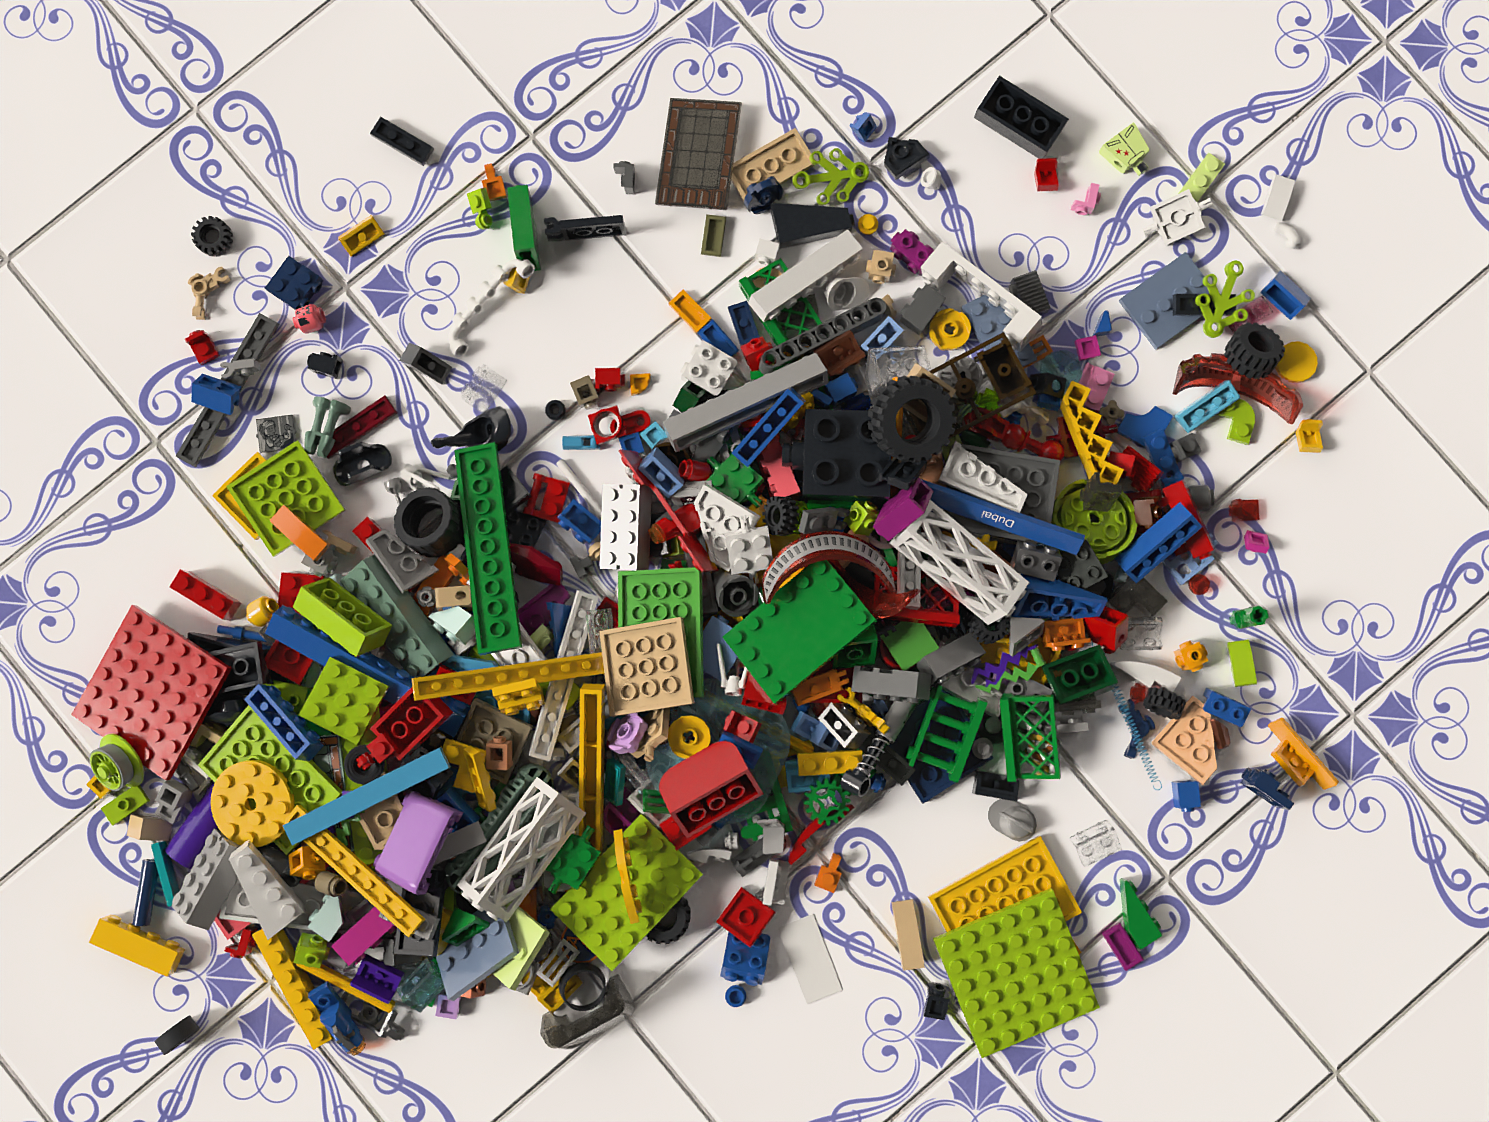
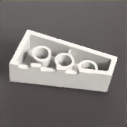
M250 840L231 853L229 861L267 940H269L304 912L305 904Z

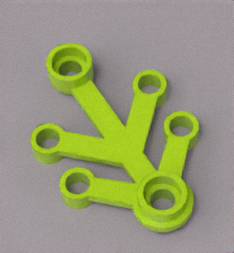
M834 148L829 153L830 160L833 162L839 161L848 169L840 170L824 158L820 151H814L810 154V162L814 165L819 164L828 172L808 175L806 172L800 171L793 176L792 183L795 188L804 189L809 184L830 181L825 190L816 197L817 203L824 206L829 203L830 196L841 180L850 178L844 189L836 193V200L844 203L849 199V194L855 185L864 182L869 177L868 166L863 162H852L839 148ZM834 151L839 154L838 158H834ZM814 154L819 156V161L814 160ZM856 169L861 171V176L856 175ZM797 178H801L803 180L802 185L798 184ZM840 193L845 194L844 200L840 198ZM821 195L825 196L826 202L820 200Z
M1234 260L1226 264L1224 271L1227 279L1221 295L1216 286V275L1208 274L1203 278V284L1207 287L1216 308L1214 314H1212L1208 305L1210 303L1208 294L1198 295L1195 302L1200 306L1206 320L1203 324V332L1210 338L1219 337L1223 333L1224 327L1236 321H1244L1248 317L1247 311L1241 308L1235 310L1233 315L1222 319L1225 310L1243 302H1250L1255 298L1254 291L1246 289L1240 295L1229 299L1236 278L1242 275L1244 271L1243 264L1240 261ZM1234 265L1238 267V272L1234 271ZM1208 277L1212 278V284L1208 283ZM1246 292L1250 294L1249 299L1245 297ZM1201 296L1205 298L1204 304L1200 301ZM1238 312L1243 314L1242 319L1238 317ZM1213 323L1217 326L1216 331L1212 329Z

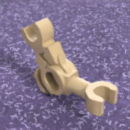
M222 266L216 268L213 275L209 273L203 278L202 274L196 273L188 280L193 296L196 298L195 306L192 309V316H196V320H205L204 298H207L210 292L219 288L220 283L227 284L231 280L228 275L220 278V275L226 271Z

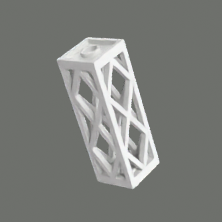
M931 500L925 513L893 537L890 542L893 547L920 567L922 571L987 625L995 621L999 622L1005 615L1007 617L1010 616L1016 608L1014 606L1016 601L1022 599L1026 594L1025 588L1029 582ZM921 526L924 532H920L917 530ZM939 527L952 529L955 539L942 534ZM920 551L931 555L936 562L923 560ZM951 558L961 559L968 568L955 565ZM982 563L995 565L999 575L986 570ZM963 587L976 592L978 597L967 596Z
M536 777L457 884L463 890L461 895L472 902V905L481 912L483 910L487 911L486 913L497 921L500 918L507 922L580 823L586 812ZM539 789L540 792L533 796L536 790ZM537 805L532 822L519 830L522 812ZM571 813H572V814L574 815V818H573V819L571 820V822L569 823V820H570V817H571ZM560 821L557 838L541 847L546 829ZM509 828L507 838L498 843ZM502 852L497 870L484 877L487 859ZM547 854L535 870L537 859ZM525 868L522 886L507 894L512 875ZM512 901V903L509 905V907H508L507 910H506V909H505V908H506L505 905L508 904V903H510V902Z

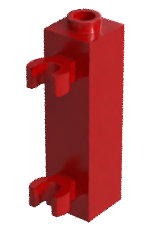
M1183 479L1164 487L1162 490L1165 497L1158 501V506L1164 507L1169 504L1172 509L1180 502L1203 526L1186 543H1183L1174 551L1176 556L1187 551L1191 552L1193 558L1199 557L1200 560L1211 556V551L1215 549V546L1185 480Z

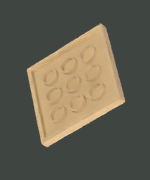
M683 617L599 631L610 717L694 704Z

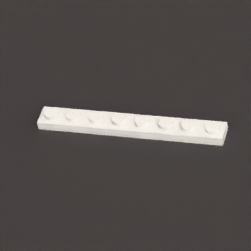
M582 591L576 592L557 658L582 655L598 596ZM574 678L549 682L544 699L545 705H542L528 756L550 762Z

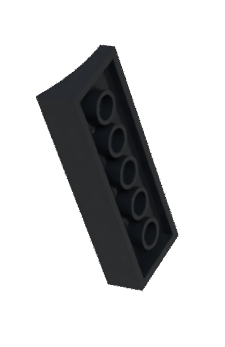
M256 641L208 652L232 668L216 697L251 690L258 684L267 686L274 684L266 665L261 642Z

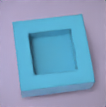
M656 421L640 433V436L651 449H653L657 442L667 437Z

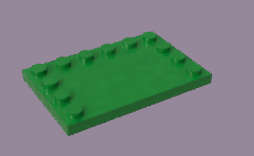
M821 554L769 597L767 602H763L727 632L723 639L774 704H778L875 624L877 620L825 556Z

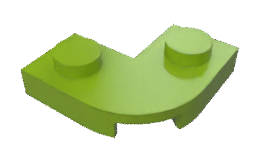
M1239 398L1216 415L1232 419L1226 439L1248 445L1255 424V413L1249 403Z

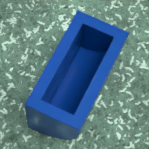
M1281 270L1260 291L1289 320L1295 317L1311 299Z

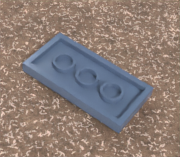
M986 295L961 307L963 313L968 317L971 328L980 344L1001 334L1012 320L1004 313L1005 309L999 305L996 307L988 301L989 297ZM1001 338L993 342L992 344L984 347L983 350L986 351L996 346L997 344L1001 343V340L1003 339ZM1029 343L1021 352H1018L1016 349L1014 351L1022 367L1037 361V357Z

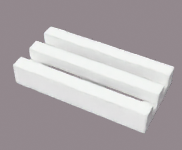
M563 938L537 970L536 974L553 987L580 951ZM565 945L567 948L544 975L542 972ZM571 950L572 952H574L563 965V967L559 970V972L555 975V977L552 980H550V975L558 967V965L569 953V951Z

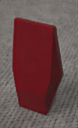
M509 543L511 560L516 565L515 573L534 581L561 586L563 571L559 561L552 560L532 546Z

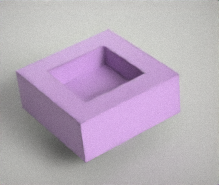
M440 993L435 1016L456 1020L459 1014L461 996L455 1001L448 1000L446 994Z

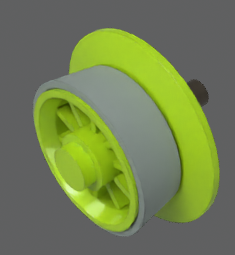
M116 734L105 735L100 741V748L93 750L89 756L90 766L94 775L102 785L112 791H118L124 786H139L144 779V769L138 754L122 737Z

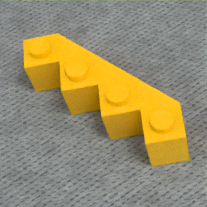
M1071 381L1062 399L1060 409L1091 487L1112 495L1124 469L1104 461L1113 442L1094 434L1102 415L1084 408L1091 389Z

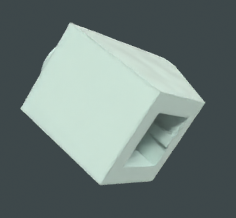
M459 606L435 612L429 616L434 622L433 627L441 634L445 631L447 633L446 636L454 643L459 641L466 645L475 634L474 617Z
M325 895L322 899L324 905L320 910L315 909L308 919L311 921L308 928L328 942L333 939L345 922L342 896L331 897Z

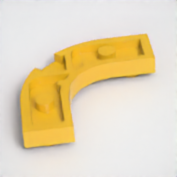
M622 829L613 831L615 853L621 877L623 898L630 923H638L642 906L640 899L636 900V897H638L636 884H632L629 866H632L630 852L627 853L628 850H631L628 837L624 838Z

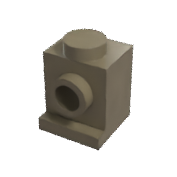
M589 375L570 382L580 408L585 407L586 410L597 406L596 402L600 401ZM589 392L590 397L583 398V394Z

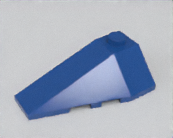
M1021 574L1029 583L1025 588L1026 594L1014 604L1016 608L1011 617L1052 618V621L1066 616H1072L1074 619L1098 617L1101 615L1108 600L1103 596L1056 579L1055 581Z

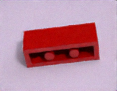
M182 569L179 570L169 588L222 620L231 621L242 604L190 571Z

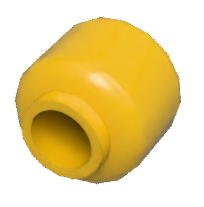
M262 596L248 604L246 617L250 623L257 627H264L269 624L273 613L279 609V605L273 598Z

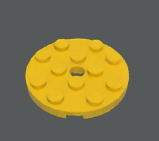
M246 760L233 764L220 774L212 789L211 811L219 830L229 840L238 845H242L250 840L255 847H261L277 840L285 833L283 825H285L284 821L295 808L294 794H291L287 784L288 780L283 773L267 762ZM250 798L256 801L255 809H251L248 800Z

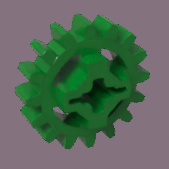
M824 778V783L817 779V786L809 785L812 791L810 793L805 792V795L809 797L808 800L803 801L805 805H809L805 811L806 813L812 812L810 818L814 820L817 817L818 824L820 825L823 820H825L827 826H830V820L837 824L839 816L843 819L845 818L843 811L850 810L845 806L846 803L851 802L849 798H845L849 792L846 790L842 791L840 784L836 786L835 779L831 783H829L827 778ZM826 788L824 792L820 794L816 793L820 789ZM836 790L840 794L841 802L835 798ZM829 796V799L834 804H827L825 807V804L820 799H827ZM813 801L818 803L819 812L815 811L813 807ZM837 810L834 814L828 815L830 811Z

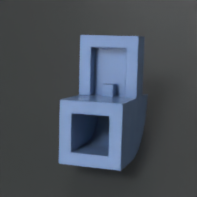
M802 711L799 712L790 728L793 732L807 738L827 751H835L840 743L821 721Z

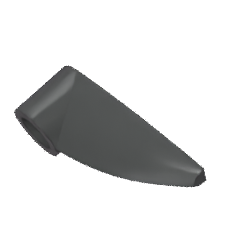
M728 428L700 441L691 460L707 462L709 459L711 461L710 457H714L730 439L733 428Z
M265 845L256 847L289 887H295L299 884L303 877L290 875L289 854L286 855L283 851Z

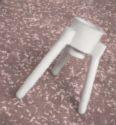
M406 464L400 473V478L405 480L404 484L411 487L414 491L419 489L414 485L418 482L430 488L440 490L433 483L423 479L420 472L448 480L451 478L443 473L422 468L417 464L414 466Z
M717 644L722 679L721 687L725 688L724 694L728 696H741L742 689H745V682L749 671L745 667L742 678L739 677L740 659L737 658L734 676H728L727 680L721 644Z

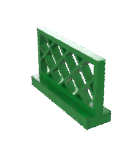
M781 258L749 277L745 276L739 280V288L748 302L751 295L761 289L754 285L753 280L758 277L767 279V285L769 280L777 278L770 276L773 268L780 265L783 272L788 270ZM801 296L796 300L804 303V313L794 311L792 307L781 310V312L788 313L786 323L779 322L776 318L773 320L769 318L763 322L759 318L776 346L789 340L786 336L787 328L799 330V334L802 331L810 330L803 327L805 317L814 319L817 326L822 324L806 297L803 298ZM791 314L803 317L801 326L789 324Z
M1004 693L1000 699L1007 781L1016 782L1017 779H1060L1061 769L1054 695L1013 696L1012 693ZM1040 701H1049V710L1046 714L1036 707ZM1016 702H1024L1030 708L1022 714L1016 708ZM1031 710H1034L1042 717L1036 724L1026 717ZM1022 720L1031 727L1026 735L1018 729V724ZM1043 720L1051 725V731L1047 735L1037 727ZM1033 730L1043 737L1037 745L1028 738ZM1024 740L1033 747L1028 755L1020 749V744ZM1045 740L1053 746V751L1049 755L1040 748ZM1035 751L1045 758L1039 765L1030 758ZM1025 761H1028L1035 768L1032 773H1022V764ZM1049 761L1055 766V773H1047L1041 767Z

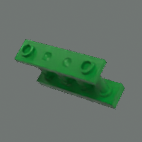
M936 684V687H931L929 696L931 701L914 747H909L906 758L909 759V766L912 767L917 759L947 770L946 773H949V779L958 783L988 702L981 697H977L976 702L963 700L941 692L943 686ZM941 700L969 710V713H971L969 722H962L934 712L937 701ZM930 720L961 730V733L964 734L962 740L954 742L927 732ZM923 739L954 750V753H956L954 761L947 762L920 752Z

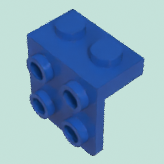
M728 932L720 977L731 982L743 981L751 986L762 985L771 940L770 936L762 933L752 948H750Z

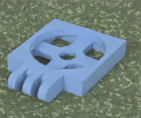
M1216 539L1212 541L1214 546L1219 543ZM1187 551L1188 559L1183 560L1181 555H1178L1170 562L1166 558L1162 563L1179 585H1183L1215 560L1214 557L1211 555L1202 559L1198 566L1191 552ZM1181 564H1186L1192 572L1180 574L1175 568Z

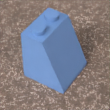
M718 615L717 618L712 616L703 630V671L722 682L717 644H721L726 676L738 657L723 639V636L732 629L728 625L729 620Z

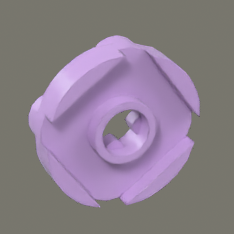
M637 713L627 714L621 720L617 718L612 723L607 734V740L610 741L609 748L618 754L634 753L639 747V742L646 732L648 724Z

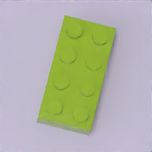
M330 577L302 586L293 605V608L303 617L315 624L318 629L324 631L332 640L338 642L350 654L356 657L383 646L392 627L389 622Z

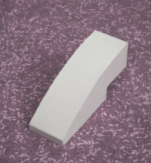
M1131 661L1110 663L1112 668L1144 688H1151L1155 684L1159 688L1173 692L1181 680V677L1168 670L1146 663Z

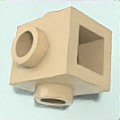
M874 250L872 259L867 260L865 272H869L868 279L877 284L889 282L890 276L894 277L896 264H893L894 253Z

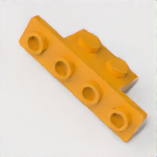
M1281 717L1268 724L1270 730L1281 741L1271 755L1299 787L1305 785L1311 776L1323 790L1334 787L1339 783L1333 773L1284 718Z

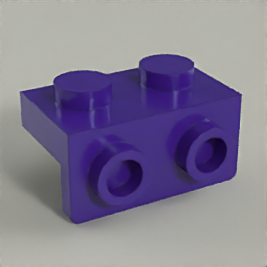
M366 954L350 986L389 1004L405 972L386 965L384 962Z

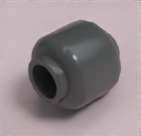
M1191 485L1188 487L1199 512H1207L1211 506H1214V490H1210L1208 485Z

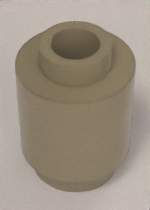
M322 871L315 879V888L323 894L338 897L346 892L347 882L341 875Z

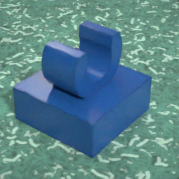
M864 112L862 115L856 116L857 122L855 124L850 123L849 126L856 133L859 140L866 142L877 128V125L871 114Z

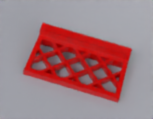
M876 566L871 614L874 618L952 628L959 624V600L955 597L953 598L936 581H934L936 584L929 590L921 583V589L924 591V594L920 597V600L927 595L934 603V606L930 609H924L921 604L917 610L891 605L893 602L897 604V596L895 597L888 589L891 583L889 582L885 585L880 579L881 570ZM888 566L894 578L893 581L897 582V575L895 574L897 573V567ZM921 570V579H923L925 576L930 577L924 571ZM937 586L946 595L939 602L930 593ZM883 590L892 598L888 604L878 603L879 594ZM948 598L953 604V612L945 611L940 603Z

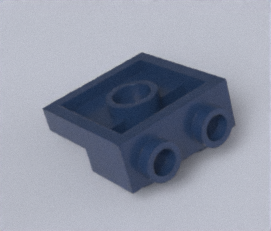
M288 255L264 289L296 311L297 308L310 304L311 297L314 293L316 294L320 291L324 280Z
M1248 767L1242 773L1241 778L1243 779L1240 784L1272 806L1290 810L1294 805V802L1288 799L1290 796L1278 789L1281 783L1275 780L1276 775L1266 769L1262 771L1256 768L1252 770Z

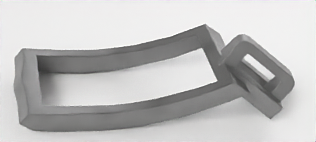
M346 991L341 996L344 1002H346L350 994ZM394 1009L391 1013H388L381 1030L370 1023L359 1020L358 1016L354 1014L351 1016V1019L366 1026L382 1038L389 1036L395 1041H401L404 1038L403 1033L405 1029L394 1022L398 1014Z

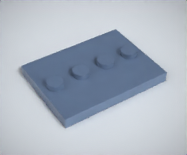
M1184 252L1118 301L1156 350L1202 317L1173 316V295L1210 293L1203 284L1204 275L1189 255Z
M477 910L472 915L488 921L490 926L457 947L448 943L443 953L436 957L448 1000L455 1001L519 954L509 920L505 922L499 918L496 921L486 913L487 911L483 910L481 912Z

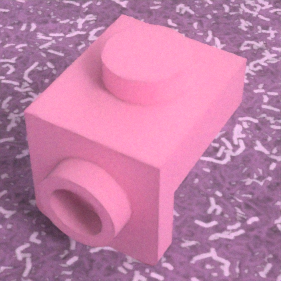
M1091 183L1087 189L1085 201L1075 200L1070 210L1075 211L1079 215L1091 214L1095 204L1098 205L1101 192H1098L1100 185Z

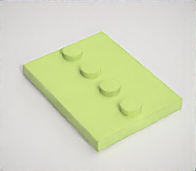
M511 901L510 903H508V904L505 905V907H506L505 909H506V910H507V908L509 907V905L512 903V901ZM519 906L509 919L519 954L492 973L511 990H516L550 934L546 928Z

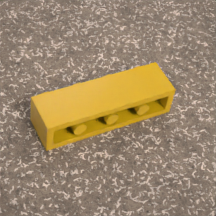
M116 915L99 918L89 940L90 944L166 977L176 972L185 951L184 948L179 947L180 944L178 942L163 940L155 932L149 931L147 933L140 930V926L132 925V923L126 924Z

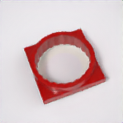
M617 405L588 415L597 445L627 435ZM605 417H612L617 422V430L611 435H604L599 429V423Z

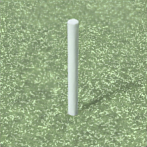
M563 459L559 460L556 463L557 466L601 520V506Z

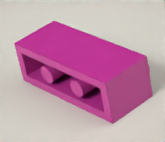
M375 906L331 946L348 966L353 962L357 965L366 956L364 952L370 946L372 949L376 948L383 941L381 937L387 931L391 934L397 929L392 922L379 917L380 911Z

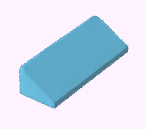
M1226 380L1175 414L1174 418L1189 433L1241 397L1230 380Z

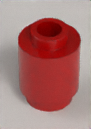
M691 459L683 460L679 465L678 471L680 477L688 481H706L712 473L707 462Z

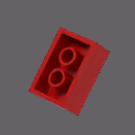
M412 686L370 729L377 737L383 732L389 735L399 748L393 755L400 761L407 755H411L453 712L440 697L414 701Z

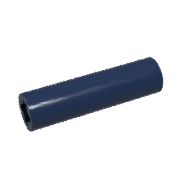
M142 859L132 925L150 926L158 879L155 859Z

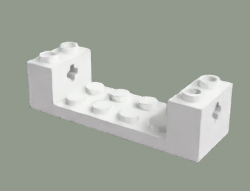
M943 241L921 266L923 282L930 287H935L940 291L956 272L957 278L963 282L967 280L971 283L974 291L980 295L984 293L988 296V301L996 307L999 305L1005 309L1004 313L1012 320L1004 328L1003 332L1008 337L1014 351L1016 349L1018 352H1021L1042 327V316Z

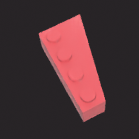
M778 433L757 456L756 462L761 475L764 477L769 497H791L796 501L795 505L799 504V498L802 496L801 490L795 480L792 467H782V446L779 442L781 438Z

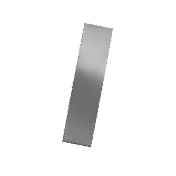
M479 821L448 834L433 867L486 843L487 841Z

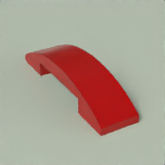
M846 803L845 806L850 810L843 811V814L846 816L855 807L851 803ZM837 810L830 811L828 815L834 814ZM816 817L801 831L788 856L790 865L807 851L802 843L825 823V820L820 825Z

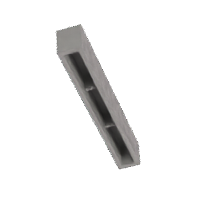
M816 353L805 356L792 364H787L772 373H767L763 377L747 382L741 387L729 390L721 396L709 399L701 405L689 408L681 414L668 418L662 422L665 433L675 452H678L768 411L789 387H792L799 395H803L828 384L827 369Z

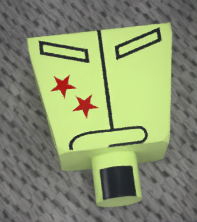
M1134 122L1103 144L1099 150L1100 155L1120 173H1125L1130 168H1133L1137 175L1140 176L1149 169L1142 160L1149 153V148Z

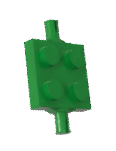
M733 454L721 464L713 456L710 457L711 461L707 460V463L714 469V472L706 481L712 480L713 488L741 505L750 501L756 508H759L763 504V501L755 493L765 480L750 466H745Z
M587 825L581 836L571 834L545 869L555 878L548 888L549 891L556 894L562 883L568 884L576 890L580 889L602 853L588 841L595 829Z

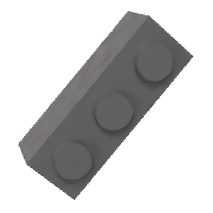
M972 632L924 656L916 664L919 672L932 674L931 686L936 683L942 685L950 679L949 676L954 675L956 677L963 673L966 667L970 666L973 668L982 662L980 658L986 652L977 638L974 639L972 637L974 635Z

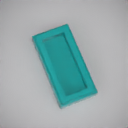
M610 758L607 759L604 798L615 806H619L623 803L626 766L616 759Z

